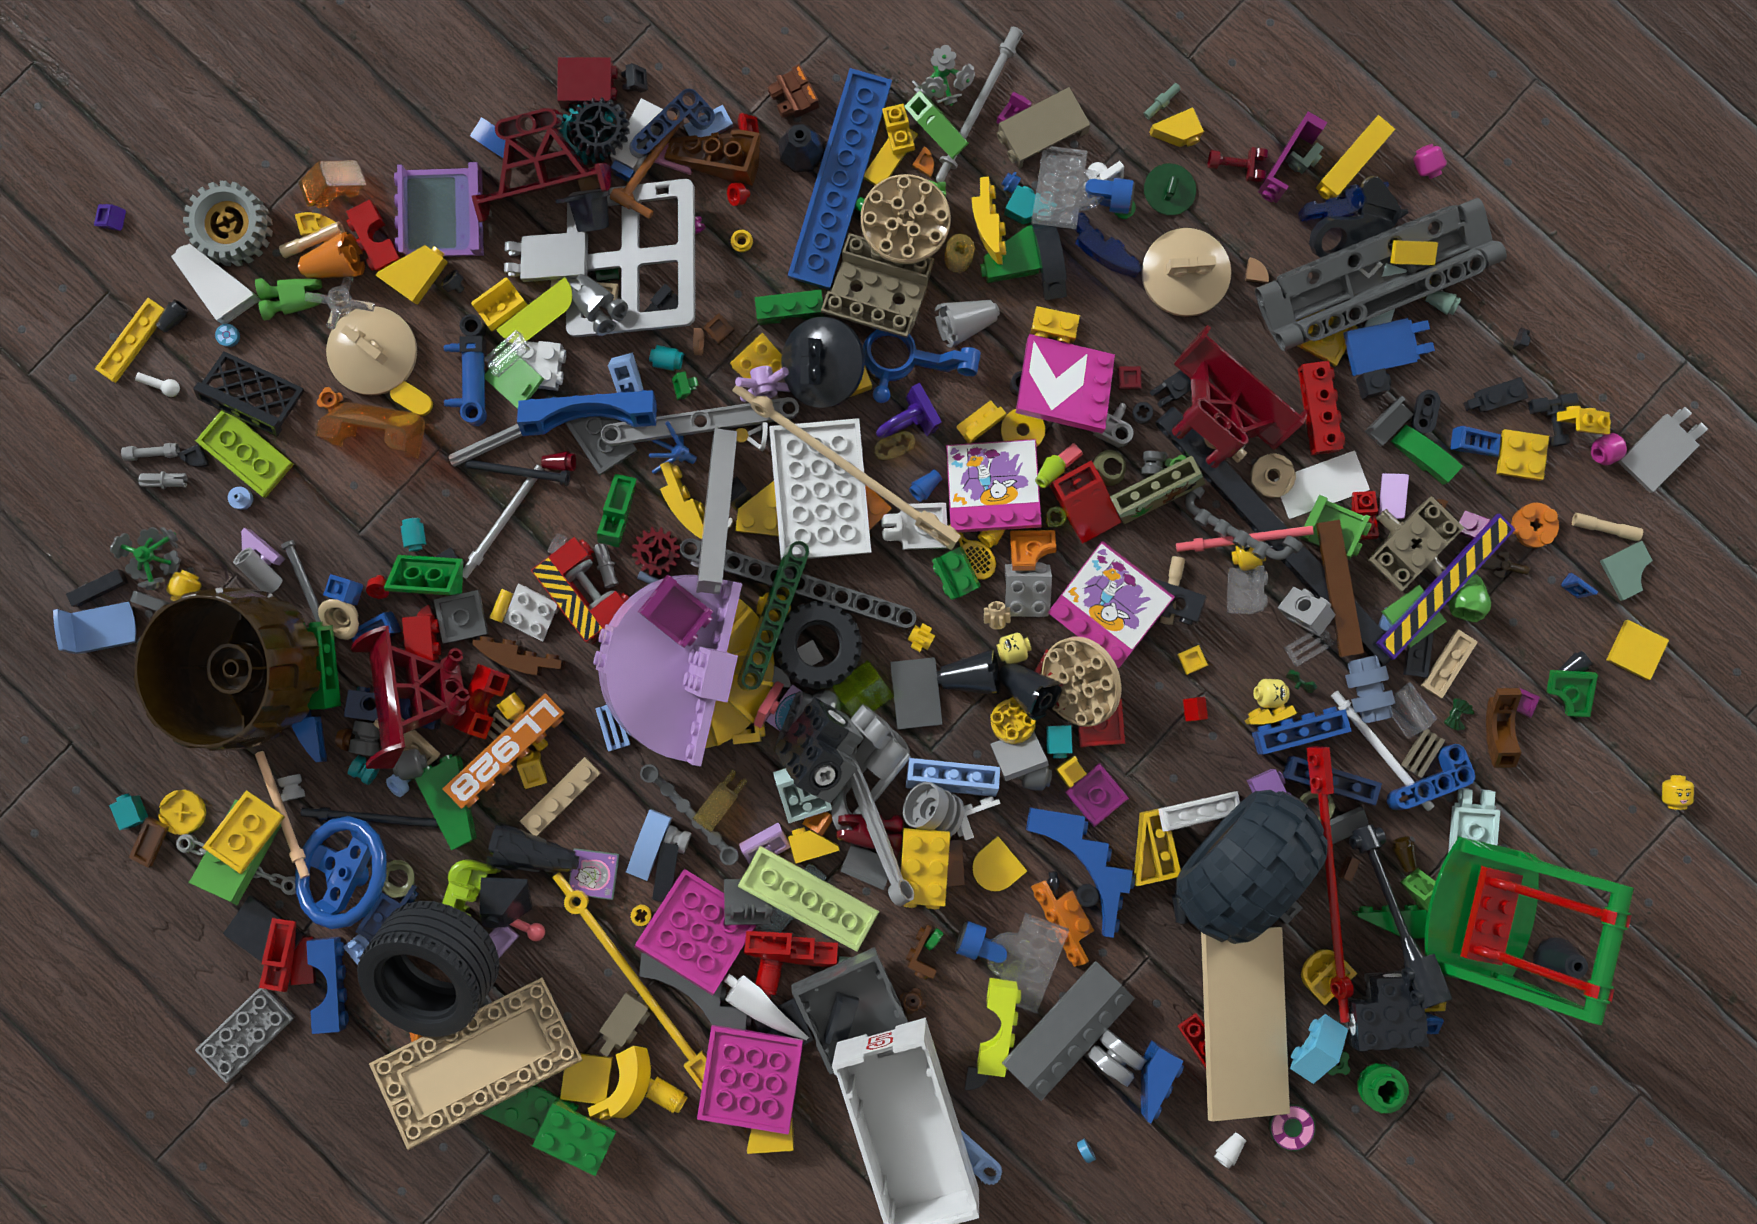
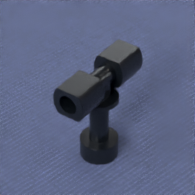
M1577 393L1560 395L1557 399L1551 400L1545 397L1528 401L1530 414L1545 412L1546 417L1551 416L1554 437L1550 438L1551 447L1570 444L1569 434L1563 433L1562 422L1557 421V412H1562L1569 406H1579Z

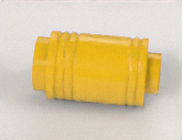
M658 1076L655 1080L650 1079L646 1098L672 1113L674 1111L679 1113L688 1097L684 1095L685 1092H682Z

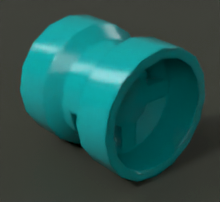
M358 755L351 763L348 775L358 777L364 784L370 785L377 776L379 769H367L366 758Z

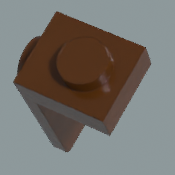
M926 924L925 928L920 927L915 938L919 941L915 949L910 948L906 960L909 961L908 967L915 970L914 974L924 980H927L928 977L933 979L937 972L935 967L917 959L932 928L929 924Z

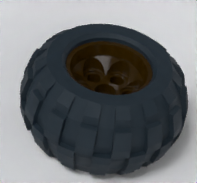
M1273 790L1255 791L1239 803L1202 842L1177 877V895L1180 898L1179 906L1189 921L1203 934L1220 942L1228 940L1233 944L1250 942L1271 927L1305 891L1326 860L1327 840L1323 835L1324 828L1315 812L1300 799L1284 791H1278L1277 793Z

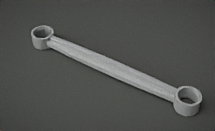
M856 746L850 757L858 769L849 780L862 816L866 821L873 844L891 885L888 888L889 897L895 905L903 906L914 899V891L909 882L902 878L879 812L854 756L857 753Z

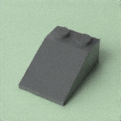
M851 844L841 867V872L884 890L888 877L878 853L869 848Z

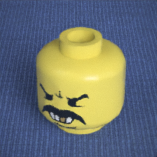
M1020 633L1001 637L1000 644L996 645L1001 661H1005L1007 664L1027 660L1028 651H1031L1028 638L1023 639Z
M1262 679L1254 688L1253 695L1261 707L1278 708L1288 702L1290 693L1288 686L1282 680Z

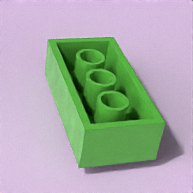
M235 799V801H234L232 807L230 808L229 812H230L231 809L235 806V804L238 802V800ZM281 824L243 874L238 873L206 851L189 883L238 905L278 833Z

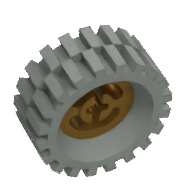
M220 181V186L212 182L208 184L210 189L206 190L203 187L198 189L197 191L201 194L198 198L194 195L191 196L189 200L193 202L192 207L186 205L184 210L189 214V217H183V223L189 228L184 230L186 235L191 238L189 239L191 244L214 262L218 264L221 262L225 266H231V262L236 266H242L243 259L250 263L254 261L252 258L253 254H256L258 257L263 254L259 249L262 245L266 248L268 247L270 242L265 238L266 236L272 237L273 231L267 226L273 224L272 219L268 216L270 214L268 209L251 191L235 182H232L230 185L227 181ZM234 212L242 214L243 226L241 225L242 222L233 215ZM218 225L220 226L219 230H221L224 234L228 236L227 239L219 237L217 231Z

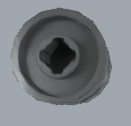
M354 720L352 733L355 735V738L350 740L348 752L373 756L380 749V743L378 742L380 738L379 729L371 722Z

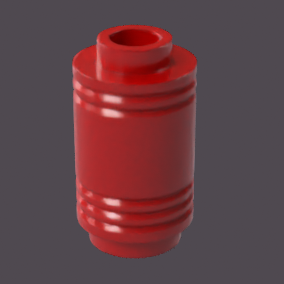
M761 958L755 984L771 999V995L777 994L783 963Z

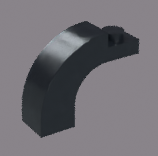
M1052 218L1030 222L1033 227L1041 267L1043 297L1045 301L1067 297L1065 262L1056 225Z

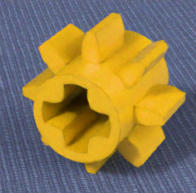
M922 624L921 628L915 625L908 638V641L912 642L911 648L919 652L922 648L928 650L935 635L930 633L932 628L925 624Z

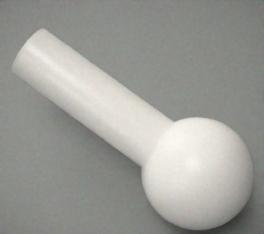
M139 372L135 378V381L161 389L162 393L168 397H174L180 391V385L173 379L162 381Z

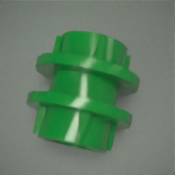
M1375 1063L1366 1067L1361 1072L1357 1081L1360 1098L1369 1107L1380 1113H1392L1399 1110L1406 1103L1409 1095L1408 1083L1405 1077L1397 1069L1384 1063ZM1388 1082L1387 1089L1378 1095L1379 1086Z

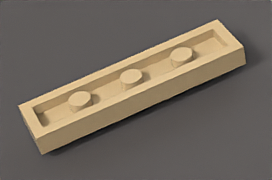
M584 757L520 822L533 835L538 836L601 772L587 757Z

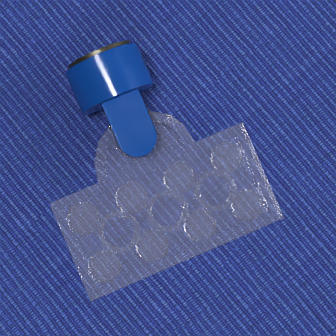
M1051 146L1042 152L1032 224L1076 229L1079 211L1090 210L1098 204L1110 207L1109 212L1128 214L1132 209L1135 183L1133 180L1114 178V181L1102 180L1099 172L1085 169L1088 151Z
M1025 913L1018 933H1001L990 940L985 938L986 927L970 921L965 922L956 943V954L976 960L977 956L987 959L989 969L994 974L1000 976V979L1017 981L1018 990H1021V1001L1016 1006L1037 1014L1069 929Z

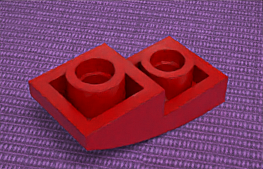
M1375 491L1353 492L1352 511L1363 516H1370L1369 523L1372 524L1368 535H1362L1360 540L1377 539L1379 536L1376 519L1378 507Z

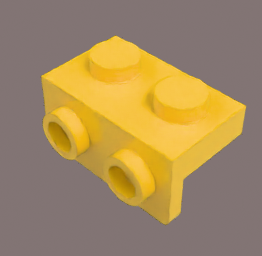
M507 277L471 302L491 331L528 306Z
M1581 406L1566 407L1567 411L1557 412V421L1576 424V431L1602 435L1610 434V412L1597 411L1596 408L1583 409Z

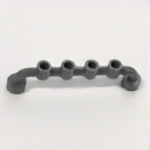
M1202 487L1188 492L1186 496L1185 506L1192 515L1196 516L1194 521L1198 525L1206 527L1207 524L1215 527L1213 532L1222 538H1225L1227 534L1234 537L1232 542L1241 549H1244L1246 545L1254 549L1252 554L1261 560H1264L1266 556L1275 560H1283L1292 553L1298 554L1303 546L1294 537L1287 536L1282 543L1285 548L1281 551H1276L1268 544L1252 538L1245 531L1238 530L1227 521L1218 519L1207 510L1195 506V498L1200 500L1205 493Z
M647 764L642 767L640 771L641 779L647 783L655 782L660 788L662 795L668 796L676 804L677 810L685 813L692 821L693 827L700 829L708 837V842L711 845H715L721 851L720 860L723 864H734L739 857L737 849L728 846L722 840V834L714 831L707 824L706 818L703 815H698L691 808L690 801L683 799L675 791L674 784L667 783L659 775V769L655 765Z

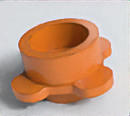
M325 387L319 395L317 405L321 408H327L330 413H335L339 402L343 401V395L333 392L330 387Z

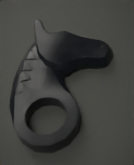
M1369 176L1361 183V190L1364 195L1361 215L1356 217L1328 216L1319 221L1310 234L1309 245L1311 251L1319 258H1322L1388 231L1396 225L1398 219L1408 214V209L1400 208L1395 197L1379 177ZM1340 227L1342 236L1338 245L1331 250H1323L1322 239L1325 233L1332 228Z

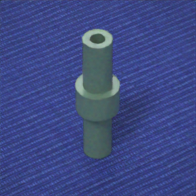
M1174 83L1164 94L1161 93L1155 98V102L1143 113L1144 116L1150 119L1160 109H1164L1170 103V99L1181 90L1180 86Z

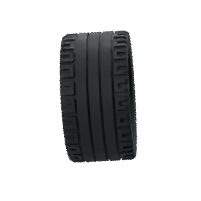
M417 901L407 903L395 909L382 924L360 957L357 968L358 982L363 995L371 1007L394 1026L421 1036L442 1037L463 1030L472 1021L499 974V957L495 944L487 931L465 912L435 901ZM407 955L416 956L431 962L441 969L452 983L443 982L426 975L409 960Z

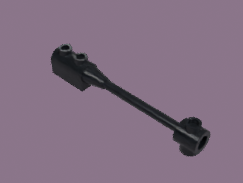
M1374 825L1354 830L1352 832L1353 836L1349 838L1350 846L1354 850L1358 849L1360 854H1368L1400 934L1405 968L1402 969L1401 974L1404 981L1407 983L1411 982L1414 991L1410 993L1413 1004L1420 1005L1421 1009H1426L1452 1000L1435 954L1424 956L1413 937L1409 934L1376 851L1386 842L1384 831L1380 827L1375 828Z

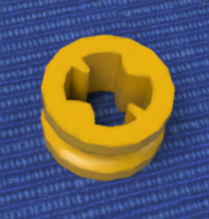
M638 905L631 912V920L637 926L646 925L652 918L651 910L645 905ZM639 909H642L641 912L644 910L647 912L646 920L641 922V919L638 921L635 918Z

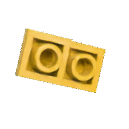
M904 103L883 108L882 112L893 155L914 151L915 146Z
M1293 705L1275 708L1272 710L1274 714H1271L1269 709L1261 710L1259 707L1248 713L1249 718L1244 721L1250 725L1274 723L1289 718L1297 712Z

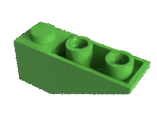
M921 91L904 106L952 159L969 144L932 100Z

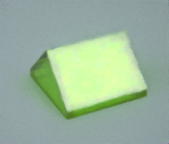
M868 660L856 668L845 681L832 687L852 716H854L862 704L875 711L894 697Z

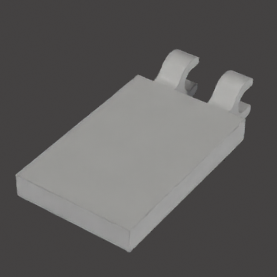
M586 232L523 236L522 243L505 242V251L509 252L510 256L521 255V264L504 263V272L508 273L509 277L520 276L523 282L558 280L564 277L572 279L577 278L580 274L587 276L588 234Z
M1686 407L1682 410L1679 409L1672 417L1668 414L1664 415L1626 453L1625 457L1618 461L1649 493L1654 492L1700 446L1695 440L1708 429L1701 422L1699 425H1694L1687 433L1679 425L1692 414Z

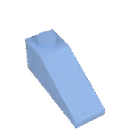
M633 353L611 358L608 368L617 393L643 390L640 373Z

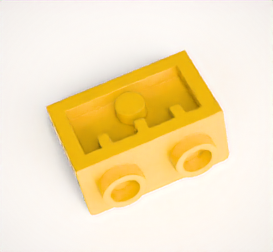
M1036 306L1030 334L1057 339V341L1069 344L1070 342L1074 343L1080 315Z
M989 401L958 424L957 430L967 443L971 444L1003 420L1006 412L1001 406L997 408L992 401Z

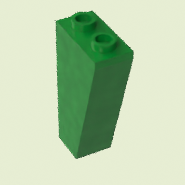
M323 621L310 622L309 627H306L308 632L315 634L318 642L319 655L316 657L317 670L321 672V681L318 691L312 694L307 707L309 709H327L341 706L333 625L323 626Z
M452 754L441 758L439 760L440 764L432 767V765H428L427 768H424L423 775L415 778L450 849L455 850L477 838L471 807L468 808L465 805L461 809L442 789L464 769L461 757H453Z

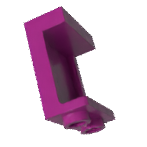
M669 575L663 579L638 610V613L683 648L686 645L690 647L698 638L696 634L701 627L705 628L713 618L711 616L713 613L712 609L705 606Z

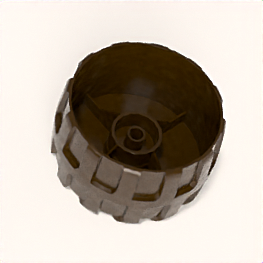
M214 588L183 594L181 599L163 605L152 616V620L147 625L143 635L140 636L135 652L134 681L136 691L152 724L172 738L173 742L183 747L207 748L210 751H228L264 744L283 737L282 731L293 723L302 722L310 711L307 705L312 694L318 691L321 681V672L317 670L316 657L319 655V646L315 634L307 631L303 624L304 618L302 614L292 604L277 601L276 597L269 592L244 588Z

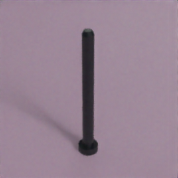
M475 460L465 462V467L468 469L560 482L561 486L566 487L569 485L571 478L570 471L566 470L556 473Z

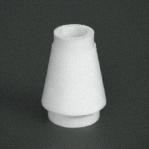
M1235 1132L1233 1136L1216 1150L1217 1153L1214 1158L1228 1169L1232 1165L1235 1166L1246 1140Z

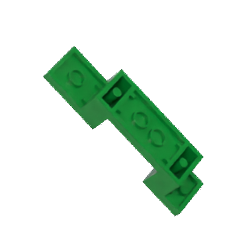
M536 1085L481 1113L535 1139L532 1147L596 1176L617 1132L577 1113L579 1105L568 1100H562L560 1096Z

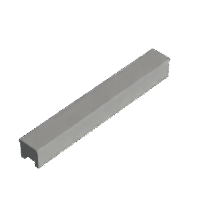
M716 427L712 440L696 593L704 592L719 595L723 580L737 431L723 430Z

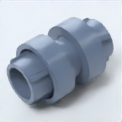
M1376 655L1349 661L1348 668L1350 674L1345 675L1348 688L1357 687V696H1360L1351 699L1354 713L1360 712L1364 723L1391 718L1393 715L1391 705L1395 704L1392 690L1383 691L1385 689L1383 682H1381L1389 679L1386 666H1380L1379 658Z

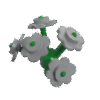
M943 45L940 49L935 48L933 51L934 55L931 58V64L933 65L934 73L927 77L926 82H923L922 85L915 80L912 82L916 86L914 90L917 93L921 91L929 98H932V96L943 97L945 91L947 97L938 100L937 103L944 102L945 106H953V103L958 102L957 98L962 96V94L951 96L946 77L950 73L955 75L956 79L953 85L962 91L973 82L975 72L974 66L971 64L965 65L961 71L953 69L956 53L951 52V48L948 45Z

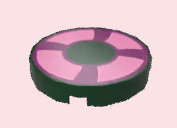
M1289 1103L1290 1114L1271 1116L1268 1129L1272 1139L1278 1146L1285 1150L1298 1151L1311 1143L1315 1136L1316 1125L1313 1116L1307 1109L1298 1104Z

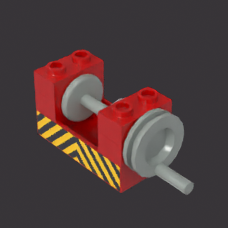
M573 537L531 569V572L583 640L593 645L599 641L601 629H605L606 624L609 625L615 613L630 597L625 593L620 594L617 591H609L602 596L584 574L592 566V561L595 560L591 555L594 551L583 539L578 540ZM577 579L594 601L591 605L572 581Z

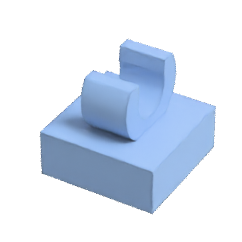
M358 934L343 946L357 965L370 940Z

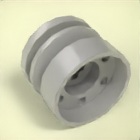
M923 782L916 785L907 795L903 806V816L905 822L910 827L920 830L949 831L951 837L962 824L965 807L963 801L957 795L943 790L933 783Z

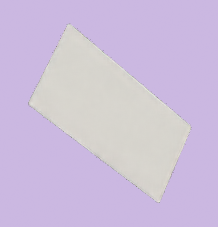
M1352 451L1295 472L1296 480L1294 486L1287 494L1281 496L1288 518L1291 519L1312 511L1319 494L1327 497L1328 501L1335 503L1351 497L1353 492H1364L1370 490L1356 452Z

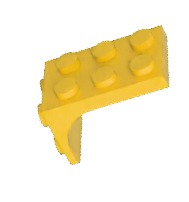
M904 828L901 875L904 880L909 882L914 891V899L904 904V907L914 908L917 905H926L928 909H939L940 906H945L950 844L949 831Z

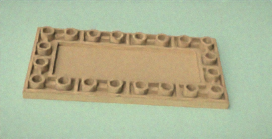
M1269 927L1256 939L1238 944L1230 943L1228 940L1220 942L1201 932L1208 1120L1223 1121L1290 1114L1282 927Z
M542 977L480 1008L472 1021L463 1030L442 1037L423 1036L369 1063L407 1150H410L582 1061V1057Z

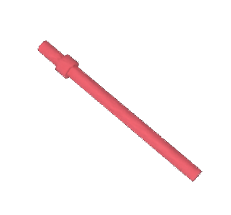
M1313 526L1252 533L1249 535L1258 541L1283 539L1287 536L1314 535ZM1228 536L1205 540L1203 538H1196L1194 541L1176 543L1177 552L1190 550L1200 552L1204 551L1205 548L1235 545L1232 542L1234 537Z

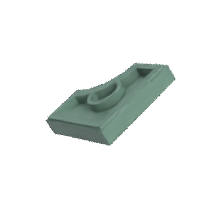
M1639 541L1600 560V563L1617 596L1622 601L1643 591L1641 575L1646 565L1653 560L1643 541Z

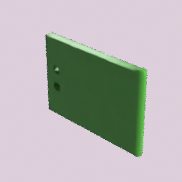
M509 345L505 346L485 373V380L495 387L517 409L518 401L529 400L544 380Z

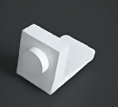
M993 796L980 800L981 805L972 807V804L965 805L964 818L957 830L958 836H963L965 840L974 838L967 815L1000 804L999 799L994 800Z

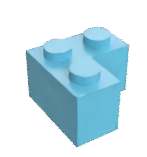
M1326 1014L1319 1020L1315 1019L1312 1021L1308 1029L1310 1031L1309 1037L1304 1045L1296 1047L1291 1055L1293 1061L1290 1069L1313 1084L1339 1063L1348 1032L1346 1027Z

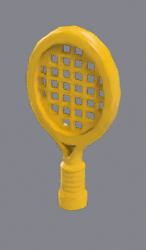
M962 532L957 533L961 536L958 540L960 547H963L966 555L971 559L970 563H974L972 568L974 566L977 567L974 570L977 579L985 580L991 577L996 568L995 556L991 549L979 541L967 540ZM982 554L987 558L986 562L981 557ZM984 564L989 568V571L985 570V574L982 573L983 570L979 569Z

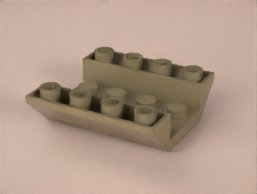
M849 233L842 251L840 269L831 292H827L821 312L907 338L914 327L925 296L934 258L929 257L912 264L891 262L874 252L864 237ZM855 284L863 287L859 292H854L850 288ZM895 297H902L905 302L897 305L893 302V299Z

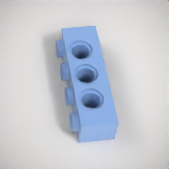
M909 758L906 788H914L920 783L930 782L941 787L943 790L953 793L996 797L999 790L1000 767Z

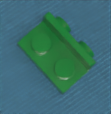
M962 546L932 559L934 572L941 578L943 591L951 600L960 598L981 587Z

